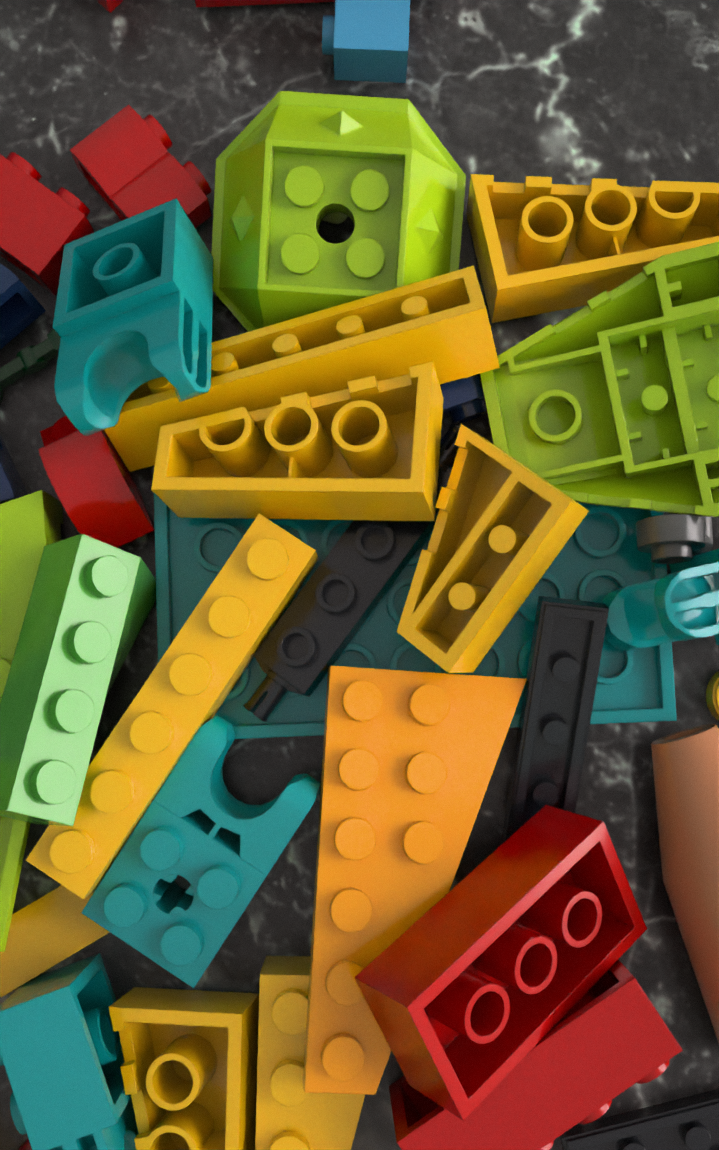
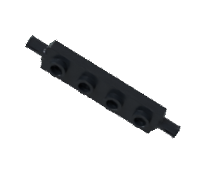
M450 425L449 430L440 443L437 499L441 487L446 488L459 448L455 445L459 427L455 425ZM436 508L435 521H352L253 655L267 676L248 702L243 705L248 711L253 712L256 717L266 722L287 691L310 697L327 674L329 666H333L430 534L439 512L438 508Z

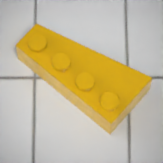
M471 174L466 214L491 323L585 306L588 300L605 290L608 293L641 273L644 266L663 255L719 242V183L653 180L650 187H629L617 185V179L592 178L590 185L552 184V177L526 176L524 183L494 182V175Z

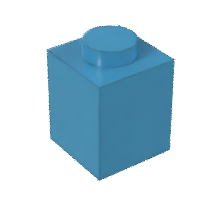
M335 0V15H323L322 55H333L334 80L406 83L410 0Z

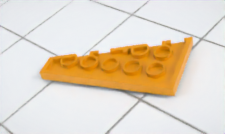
M329 666L303 1071V1089L305 1093L376 1095L392 1050L354 977L450 891L527 679Z

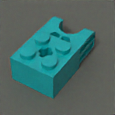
M177 198L64 245L53 328L61 337L54 388L56 401L79 432L85 436L115 426L118 423L123 404L130 394L140 385L152 379L165 377L174 386L179 402L207 393L210 390L213 256Z
M719 549L692 556L693 559L688 562L669 564L671 573L661 578L631 584L609 592L601 602L605 603L609 608L605 630L606 639L615 648L624 651L713 635L716 645H719Z
M219 715L214 716L197 731L81 912L192 988H195L304 820L321 789V783L310 775L297 774L289 781L281 794L272 801L262 805H247L237 800L228 792L223 781L222 770L225 756L233 744L236 734L232 724ZM178 875L184 877L190 883L187 890L180 888L174 880Z
M100 953L31 979L0 1004V1066L4 1065L13 1091L10 1096V1110L14 1125L20 1134H27L32 1150H136L134 1138L138 1135L131 1095H125L120 1066L125 1062L119 1032H113L109 1006L116 1002V998Z

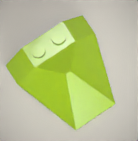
M719 242L657 258L644 266L641 273L608 293L606 290L588 300L587 305L553 326L551 324L547 325L498 355L500 368L480 373L493 444L574 501L713 518L719 517Z

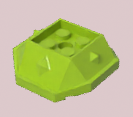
M279 91L216 158L211 251L213 256V291L249 332L459 270L466 175L409 99ZM335 212L346 214L355 225L352 235L346 241L338 244L326 242L318 234L319 225L323 218Z

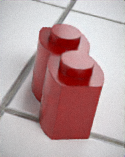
M127 105L70 149L79 171L121 221L176 198L195 228L212 216L208 198L206 197L212 191L207 180L191 161L181 165L167 151L173 144L164 128L151 114L142 119L130 105Z

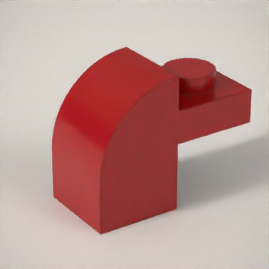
M65 415L57 420L53 426L40 431L44 447L39 448L38 451L59 500L80 534H85L118 548L154 530L141 493L104 430L85 436L79 432Z

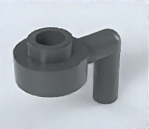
M669 514L648 517L636 522L637 550L643 553H651L653 563H684L693 559L692 555L696 556L713 549L712 517Z

